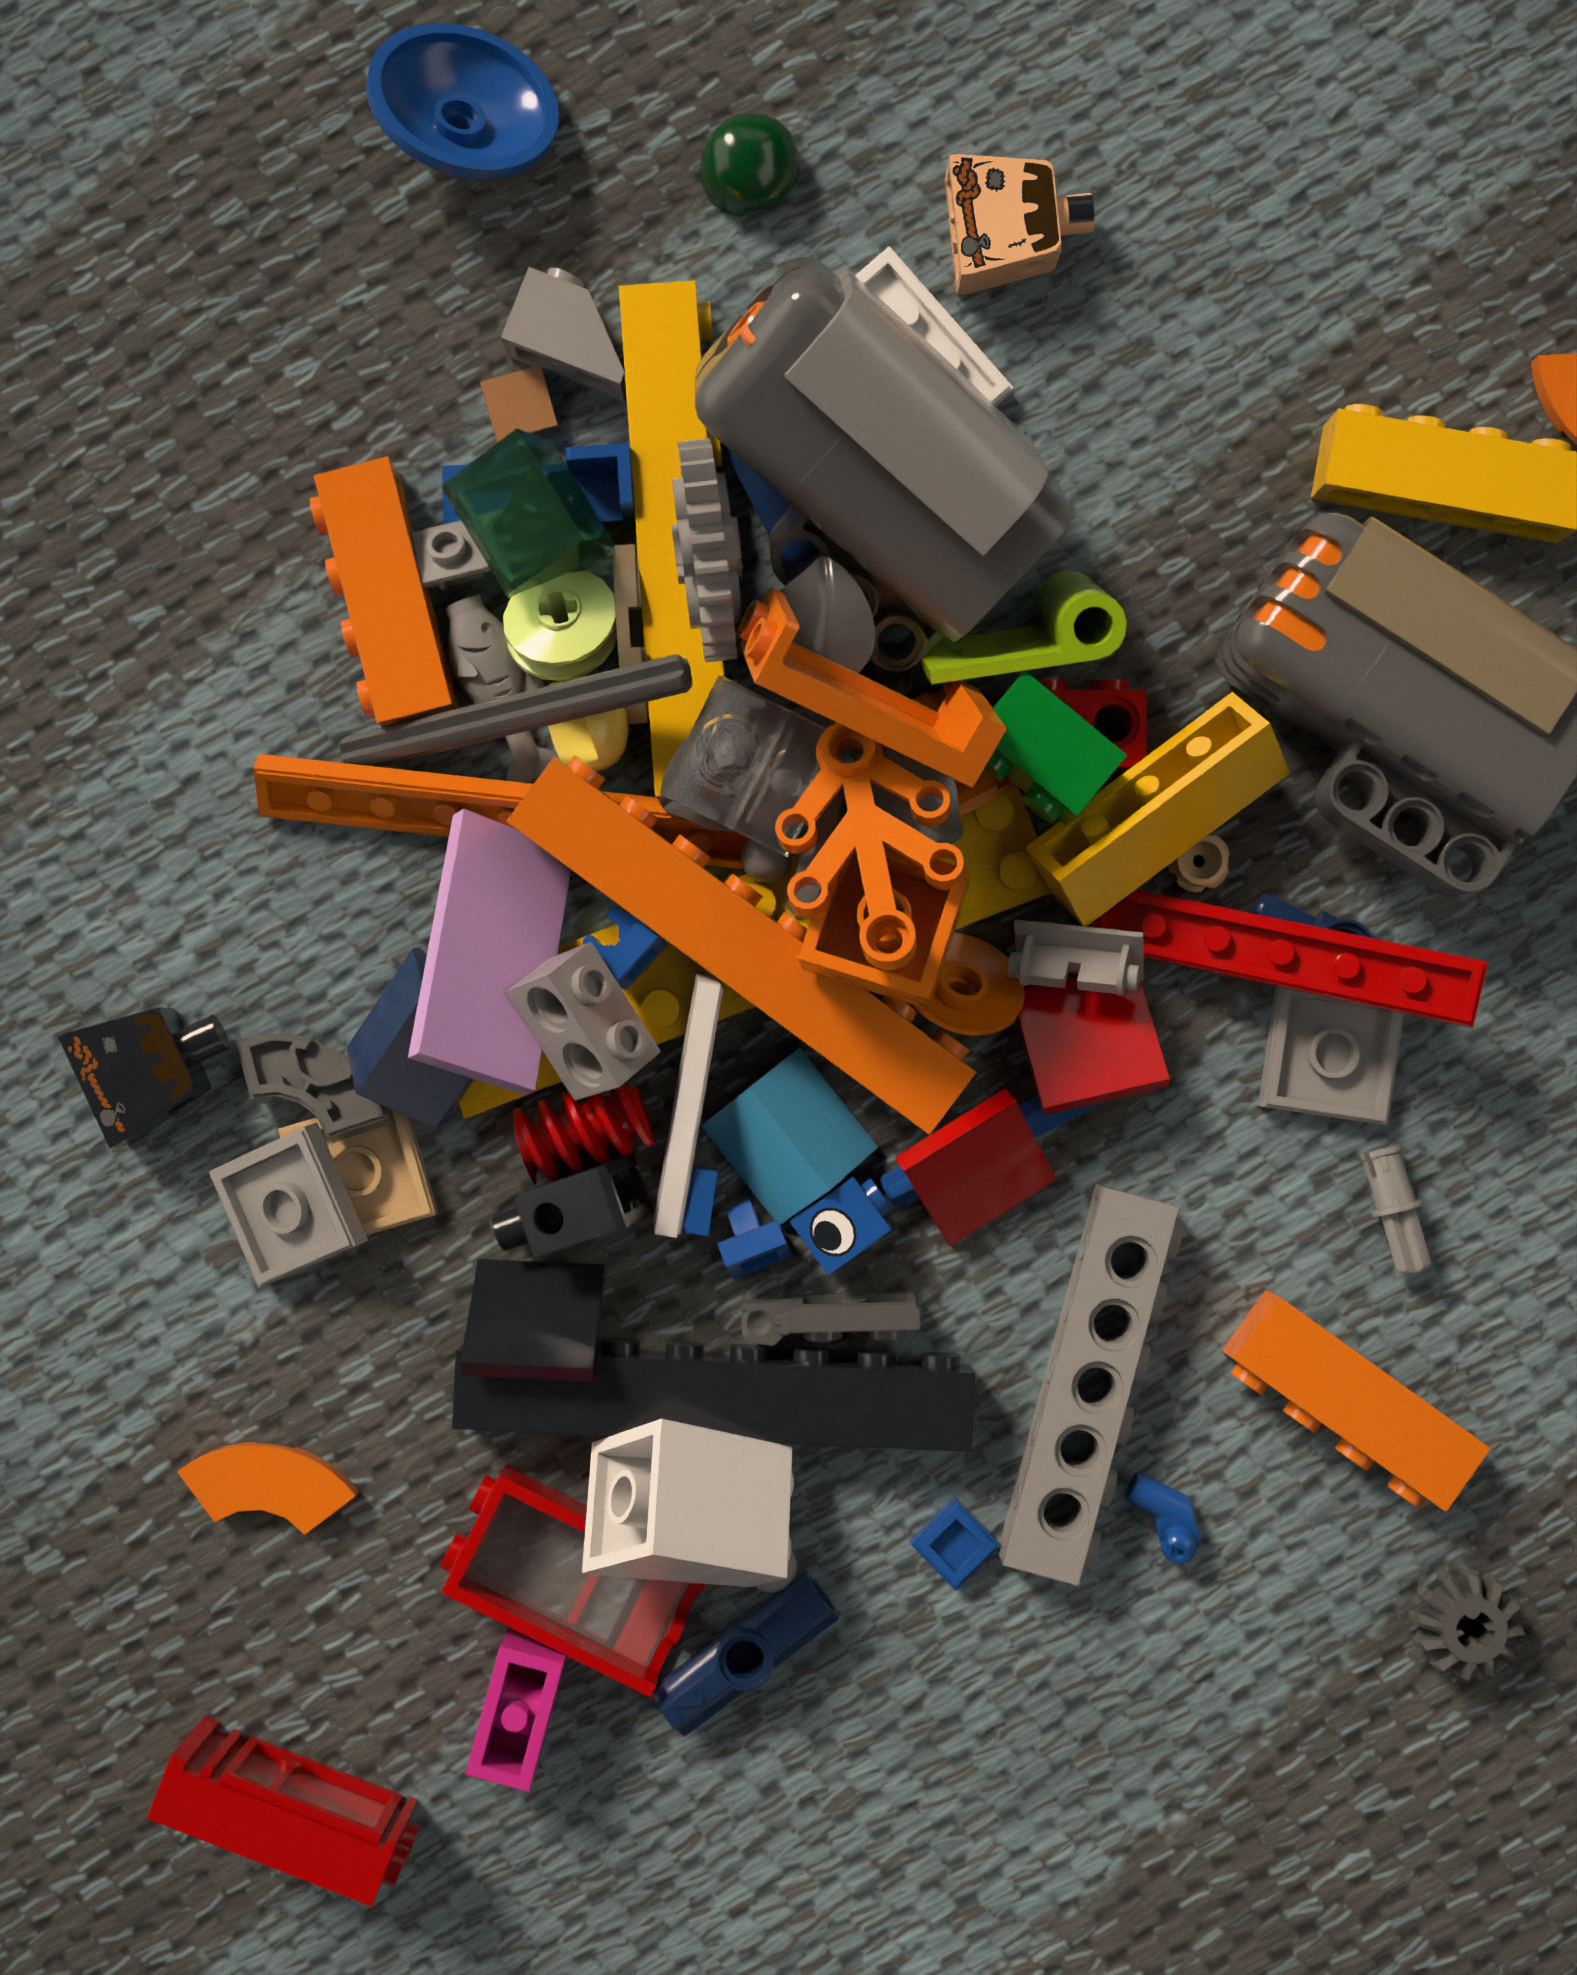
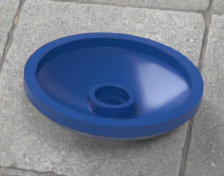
M432 23L417 25L397 32L383 42L376 50L369 66L366 91L369 107L376 122L389 139L401 150L433 170L465 179L486 180L509 177L530 169L547 154L554 141L559 122V109L556 95L548 79L540 68L522 51L488 32L457 24Z

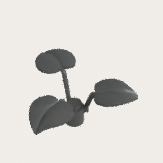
M821 556L780 590L784 593L800 625L793 642L859 673L869 661L874 649L875 624L868 601L855 579L830 557ZM800 704L790 713L824 731L835 723V721ZM700 727L681 744L670 760L661 785L660 804L667 813L684 818L702 827L724 832L737 831L663 794L687 742H690L688 747L690 769L695 778L708 789L721 793H732L734 797L740 798L751 792L760 783L761 779L774 784L772 774L763 764H761L759 770L751 768L737 775L733 779L730 790L714 788L702 781L695 772L691 760L692 744L695 736L702 728ZM751 732L740 736L735 741L731 755H743L756 751L755 740ZM766 748L762 749V763L766 761ZM891 748L885 750L884 757L924 781L936 780L944 784L949 790L951 797V813L948 819L938 826H923L912 817L909 802L870 782L875 805L937 843L954 844L963 834V826L954 779ZM847 749L843 750L839 755V759L844 763L858 761ZM928 795L919 801L918 806L924 811L933 812L942 806L943 801L937 796Z

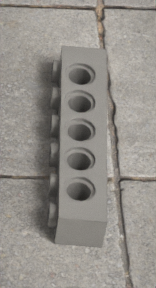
M1095 1184L1002 1531L1001 1547L997 1550L1003 1566L1079 1586L1083 1568L1092 1570L1095 1565L1101 1541L1100 1531L1094 1530L1100 1505L1109 1507L1117 1483V1469L1110 1468L1117 1443L1126 1444L1133 1424L1134 1408L1127 1406L1133 1381L1140 1383L1143 1381L1150 1360L1151 1347L1143 1343L1150 1319L1158 1320L1160 1318L1166 1300L1167 1283L1160 1282L1166 1257L1175 1258L1183 1236L1184 1222L1176 1220L1179 1207ZM1135 1242L1141 1251L1139 1267L1129 1275H1116L1111 1266V1256L1114 1250L1123 1243ZM1108 1305L1121 1306L1125 1313V1323L1120 1332L1111 1337L1097 1335L1094 1328V1320L1097 1313ZM1095 1367L1107 1370L1109 1383L1103 1394L1096 1398H1084L1079 1395L1077 1389L1078 1380L1086 1370ZM1077 1430L1091 1433L1092 1447L1086 1456L1077 1460H1070L1061 1456L1062 1441L1069 1433ZM1060 1493L1074 1496L1076 1498V1507L1069 1518L1056 1522L1044 1517V1507L1052 1496Z

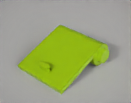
M1062 571L1047 579L1038 592L1036 606L1037 626L963 636L956 642L950 639H943L919 663L931 684L951 682L953 684L957 680L965 682V679L1098 660L1109 656L1120 647L1126 635L1127 627L1124 610L1114 598L1087 576L1077 571Z

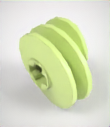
M589 571L545 576L525 584L510 598L503 614L504 634L511 657L523 671L539 679L565 681L577 676H585L603 664L616 646L617 628L613 592L602 578Z

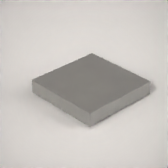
M1275 986L1258 1106L1388 1125L1404 1014Z
M317 1122L302 1127L209 1171L258 1288L368 1241Z

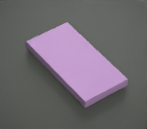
M462 809L452 817L408 1058L525 1095L535 1091L542 1049L505 991L544 961L557 955L571 869L517 829L466 809Z

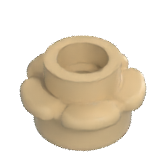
M1208 835L1170 863L1168 869L1170 873L1177 876V884L1187 891L1201 892L1204 887L1216 888L1225 880L1229 871L1228 847L1220 837ZM1196 855L1203 857L1204 864L1202 867H1196L1193 864V858Z

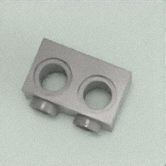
M592 942L547 959L505 991L574 1100L620 1087L661 1052Z

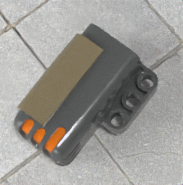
M1324 513L1312 518L1279 553V559L1258 585V591L1243 608L1238 616L1237 623L1222 640L1217 652L1220 673L1230 685L1313 739L1338 752L1319 781L1315 791V805L1319 814L1333 826L1433 891L1444 896H1460L1488 887L1496 879L1516 846L1521 845L1526 838L1533 837L1545 824L1577 776V648L1481 584L1372 516L1363 524L1339 513ZM1342 778L1355 780L1361 786L1364 792V801L1359 810L1349 809L1340 801L1338 786ZM1399 813L1410 816L1418 827V837L1412 846L1402 844L1396 838L1393 831V823ZM1455 848L1464 851L1472 862V873L1466 882L1455 878L1449 868V858Z

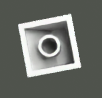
M659 1419L592 1442L582 1573L752 1587L787 1579L788 1562L792 1550L789 1537L790 1497L794 1489V1476L791 1471L792 1447L666 1419Z

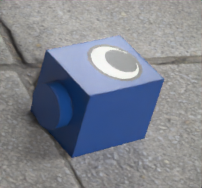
M850 1174L827 1193L791 1217L790 1223L829 1276L891 1230L883 1216L893 1209L871 1178L859 1185L854 1176Z

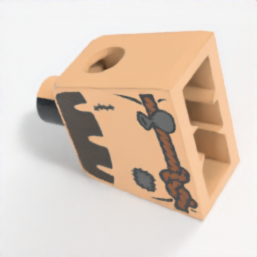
M949 155L945 186L957 296L975 293L1051 272L1056 268L1061 253V236L1093 233L1094 204L1092 194L1056 196L1054 169L1051 162L1037 159L979 155Z

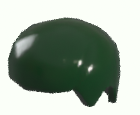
M762 113L738 114L728 118L713 131L701 154L699 180L709 201L731 216L742 217L751 211L773 210L779 205L780 201L785 199L798 181L800 153L791 132L779 120L770 118L767 114Z

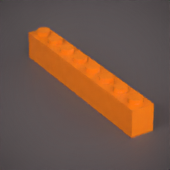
M575 755L567 765L558 758L553 757L506 822L930 1135L977 1073L963 1061L970 1050L941 1028L932 1037L912 1023L919 1012L906 1002L887 996H882L880 999L868 990L804 971L798 956L807 932L806 927L785 912L776 922L756 907L763 898L759 892L733 873L725 883L704 868L711 858L708 854L681 834L678 835L673 843H670L652 829V826L658 820L657 816L628 795L625 796L619 805L599 790L605 778Z

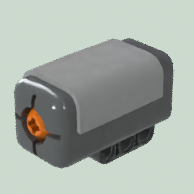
M800 257L792 259L782 265L748 303L746 306L748 311L744 316L738 315L702 357L696 368L695 410L700 422L712 435L792 504L770 532V561L773 573L779 581L786 586L821 556H827L836 561L855 579L857 584L864 588L863 593L868 601L875 624V643L870 660L886 671L900 672L908 670L916 665L942 637L956 642L965 636L1063 534L1073 516V509L1059 483L1048 473V469L1034 443L946 358L847 268H843L834 274L826 265L813 258ZM796 539L808 540L817 548L812 557L802 562L790 561L781 552L785 545ZM895 623L904 624L911 629L907 638L896 644L885 643L878 638L885 627Z

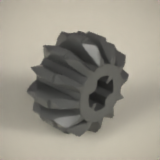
M1462 1566L1457 1579L1445 1569L1437 1570L1436 1580L1440 1588L1436 1592H1433L1424 1585L1417 1586V1594L1427 1603L1426 1608H1414L1408 1611L1409 1620L1421 1627L1412 1637L1414 1645L1421 1652H1430L1428 1662L1439 1672H1444L1452 1667L1453 1673L1460 1680L1469 1681L1477 1666L1487 1677H1495L1496 1666L1493 1660L1495 1657L1500 1655L1505 1660H1516L1514 1650L1506 1644L1507 1639L1525 1635L1524 1627L1516 1620L1511 1619L1521 1608L1518 1600L1510 1594H1502L1504 1583L1497 1577L1489 1574L1480 1578L1479 1572L1472 1566ZM1464 1615L1470 1619H1475L1473 1626L1468 1631L1457 1626L1459 1620Z

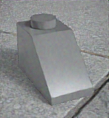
M528 267L500 337L508 357L533 367L541 365L542 370L625 402L627 397L625 372L588 289L583 288L584 283L578 277L561 269L549 268L548 272L544 273Z

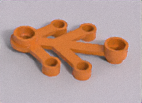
M835 722L822 733L817 743L816 757L821 770L795 806L783 811L776 820L775 832L778 842L786 852L791 854H803L811 850L818 838L815 822L842 788H844L848 811L807 869L795 874L790 879L787 886L788 899L792 909L800 916L815 917L823 913L830 902V885L856 850L869 916L864 920L860 928L859 937L862 952L867 961L876 968L882 970L899 969L913 958L917 948V938L911 919L905 913L896 910L883 844L923 868L927 882L932 887L940 890L952 889L962 881L965 874V863L962 852L955 845L937 843L877 807L874 803L870 782L909 802L914 820L926 827L938 826L948 819L951 813L950 793L941 782L936 780L924 781L884 757L883 744ZM847 748H857L863 753L862 757L853 763H844L839 759L840 753ZM928 795L937 796L943 801L942 806L933 812L922 810L918 803L923 797ZM793 823H803L809 827L807 834L800 839H790L784 835L786 828ZM939 858H950L957 864L955 870L947 875L935 873L931 866ZM806 885H814L821 890L820 896L810 903L801 902L796 898L798 891ZM886 935H895L902 941L899 950L891 954L882 953L877 949L876 945Z

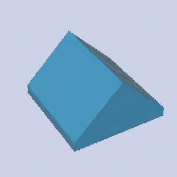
M801 1048L793 1052L701 1125L775 1221L778 1220L780 1225L831 1190L878 1148L873 1139Z

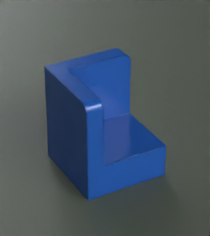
M629 443L565 448L566 463L571 473L575 528L636 525Z

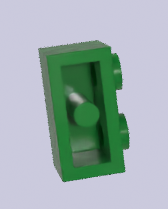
M1023 671L993 707L1007 729L983 771L999 781H1002L1006 776L1025 792L1022 800L1036 815L1050 823H1053L1057 818L1066 826L1079 815L1127 755L1028 672Z

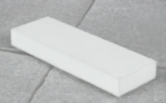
M890 246L855 275L946 358L995 407L1012 393L1013 386Z

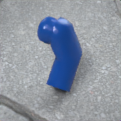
M1136 1472L1126 1490L1124 1500L1154 1515L1161 1543V1552L1167 1560L1176 1564L1189 1562L1194 1558L1196 1549H1198L1201 1542L1200 1530L1192 1501L1185 1494L1140 1472Z

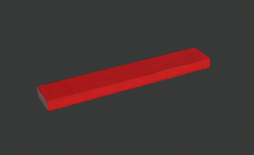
M1141 890L1133 891L1089 924V927L1142 932L1144 958L1469 1028L1474 1027L1488 966L1487 961Z

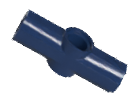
M805 1570L795 1577L792 1583L785 1589L774 1593L746 1616L738 1617L728 1622L721 1630L720 1636L659 1681L652 1695L661 1713L673 1729L678 1730L685 1737L744 1691H751L762 1686L768 1680L775 1667L839 1619V1614L816 1579ZM739 1641H750L761 1648L763 1655L757 1662L751 1665H741L731 1659L728 1649Z

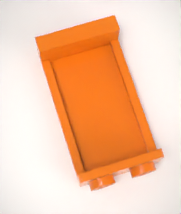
M770 587L762 602L754 599L750 603L739 624L737 636L742 639L740 647L754 683L972 788L974 787L1007 729L978 688L962 680L954 681L936 712L793 642L800 625L783 592Z

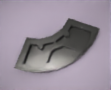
M264 1034L235 1040L250 1099L256 1104L284 1101L305 1107L317 1117L327 1138L333 1143L394 1123L389 1108L356 1094L350 1059L338 1051L315 1042L313 1039L288 1034Z

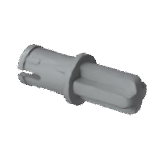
M1397 1144L1359 1154L1368 1177L1376 1208L1371 1211L1372 1218L1381 1216L1396 1270L1400 1274H1411L1429 1268L1431 1259L1416 1211V1207L1422 1206L1423 1203L1422 1199H1415L1405 1168L1401 1145Z

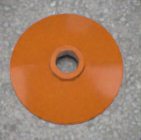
M954 932L930 1010L913 1006L929 1021L946 1030L971 1036L989 1035L1002 1031L1016 1020L1024 1004L1025 990L1024 985H1020L1019 978L1008 976L1009 958L1004 953L982 939Z

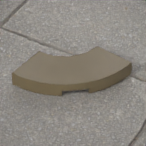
M635 544L613 545L614 597L620 668L646 662L638 550L635 548ZM648 702L624 707L627 712L629 725L648 723V719H650Z

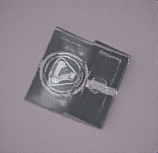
M718 675L660 794L788 857L789 853L778 842L775 823L783 811L795 806L821 770L817 762L816 747L820 736L827 728L768 700L729 678ZM793 823L789 825L784 835L790 839H797L804 824Z

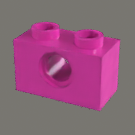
M510 1627L508 1628L499 1647L465 1775L529 1792L538 1767L567 1660L566 1655Z

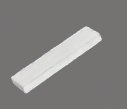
M699 971L695 973L653 1217L655 1235L677 1238V1234H681L723 994L722 981L711 973Z

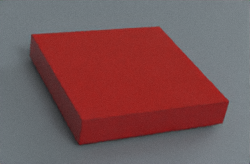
M1078 977L1067 979L1065 988L1036 986L1024 989V1004L1016 1020L1043 1116L1169 1087L1170 1077L1141 982L1139 983L1138 991L1126 990L1124 996H1117L1113 993L1078 990Z
M1006 1088L895 1157L949 1247L1057 1180L1021 1110Z

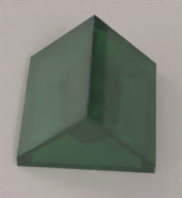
M516 428L445 481L442 487L507 598L613 554L615 544L551 440Z

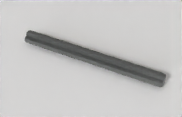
M674 654L346 736L339 744L342 754L341 762L381 767L686 693L693 685L691 667L687 659Z

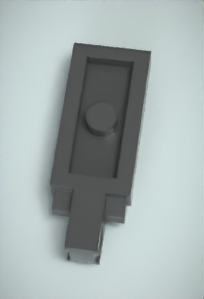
M914 1290L791 1294V1298L743 1299L741 1313L743 1342L774 1346L784 1335L787 1336L790 1332L804 1333V1339L814 1342L836 1341L843 1337L842 1332L868 1331V1337L875 1340H898L907 1336L906 1330H920L918 1294H915Z

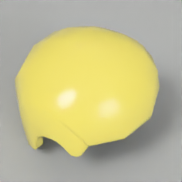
M577 676V677H574V678H572V679L565 680V681H555V682H552L550 685H554V684H558V683H562V682H566V681H570V680H574V679H578V678H582V677H586V676ZM624 708L548 726L560 761L567 765L575 755L595 771L607 769L619 761L626 748L629 733L627 712Z

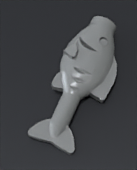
M480 595L462 599L445 608L450 621L448 633L450 664L456 676V681L459 682L465 694L474 701V704L544 687L542 679L523 671L513 660L508 650L504 625L484 607ZM530 730L505 736L514 756L508 766L505 781L530 783L541 775L553 757L559 759L551 751L537 747Z

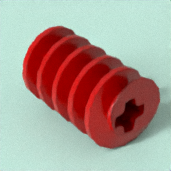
M636 1081L635 1085L630 1088L623 1083L620 1087L611 1089L608 1096H604L602 1092L586 1097V1103L582 1105L573 1099L569 1091L562 1092V1112L557 1114L545 1099L538 1101V1120L534 1122L527 1117L521 1108L514 1109L516 1141L524 1165L534 1185L537 1184V1168L551 1182L558 1180L561 1177V1159L564 1160L573 1172L583 1171L585 1169L586 1150L600 1165L609 1161V1142H612L622 1155L631 1154L633 1152L634 1133L648 1147L657 1144L653 1126Z

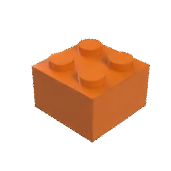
M883 844L896 910L905 913L913 922L916 931L917 948L913 958L905 966L895 970H882L867 961L861 948L860 928L864 920L869 916L857 852L855 850L829 887L830 902L827 909L820 915L811 917L798 956L800 965L804 971L930 1010L970 885V870L965 868L964 877L956 887L948 890L936 889L925 879L923 868ZM936 860L931 866V869L939 875L950 874L956 868V865ZM886 935L878 941L876 947L882 953L891 954L899 950L902 941L895 935Z

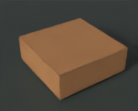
M541 365L480 382L499 448L560 431Z

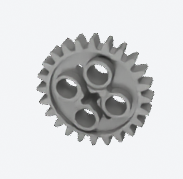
M711 439L679 441L678 452L681 478L672 479L677 524L672 525L678 582L679 584H685L690 628H700L705 663L737 659L734 624L740 623L742 619L738 577H743L737 517H731L725 473H716Z

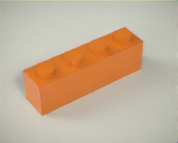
M389 456L314 475L319 496L309 499L310 508L319 534L321 536L329 534L334 557L325 559V566L335 596L344 595L350 618L341 620V629L351 658L360 656L366 680L358 681L356 686L365 717L367 719L375 717L378 725L386 727L458 709L459 704L430 591L426 586L423 587L421 583L412 536L414 529L399 471Z
M1266 1289L1222 1350L1223 1353L1237 1362L1230 1372L1232 1375L1261 1396H1263L1269 1386L1285 1396L1289 1401L1282 1411L1314 1434L1321 1424L1342 1437L1335 1446V1449L1366 1471L1369 1470L1374 1461L1394 1475L1387 1486L1419 1509L1428 1499L1447 1512L1491 1449L1280 1296Z

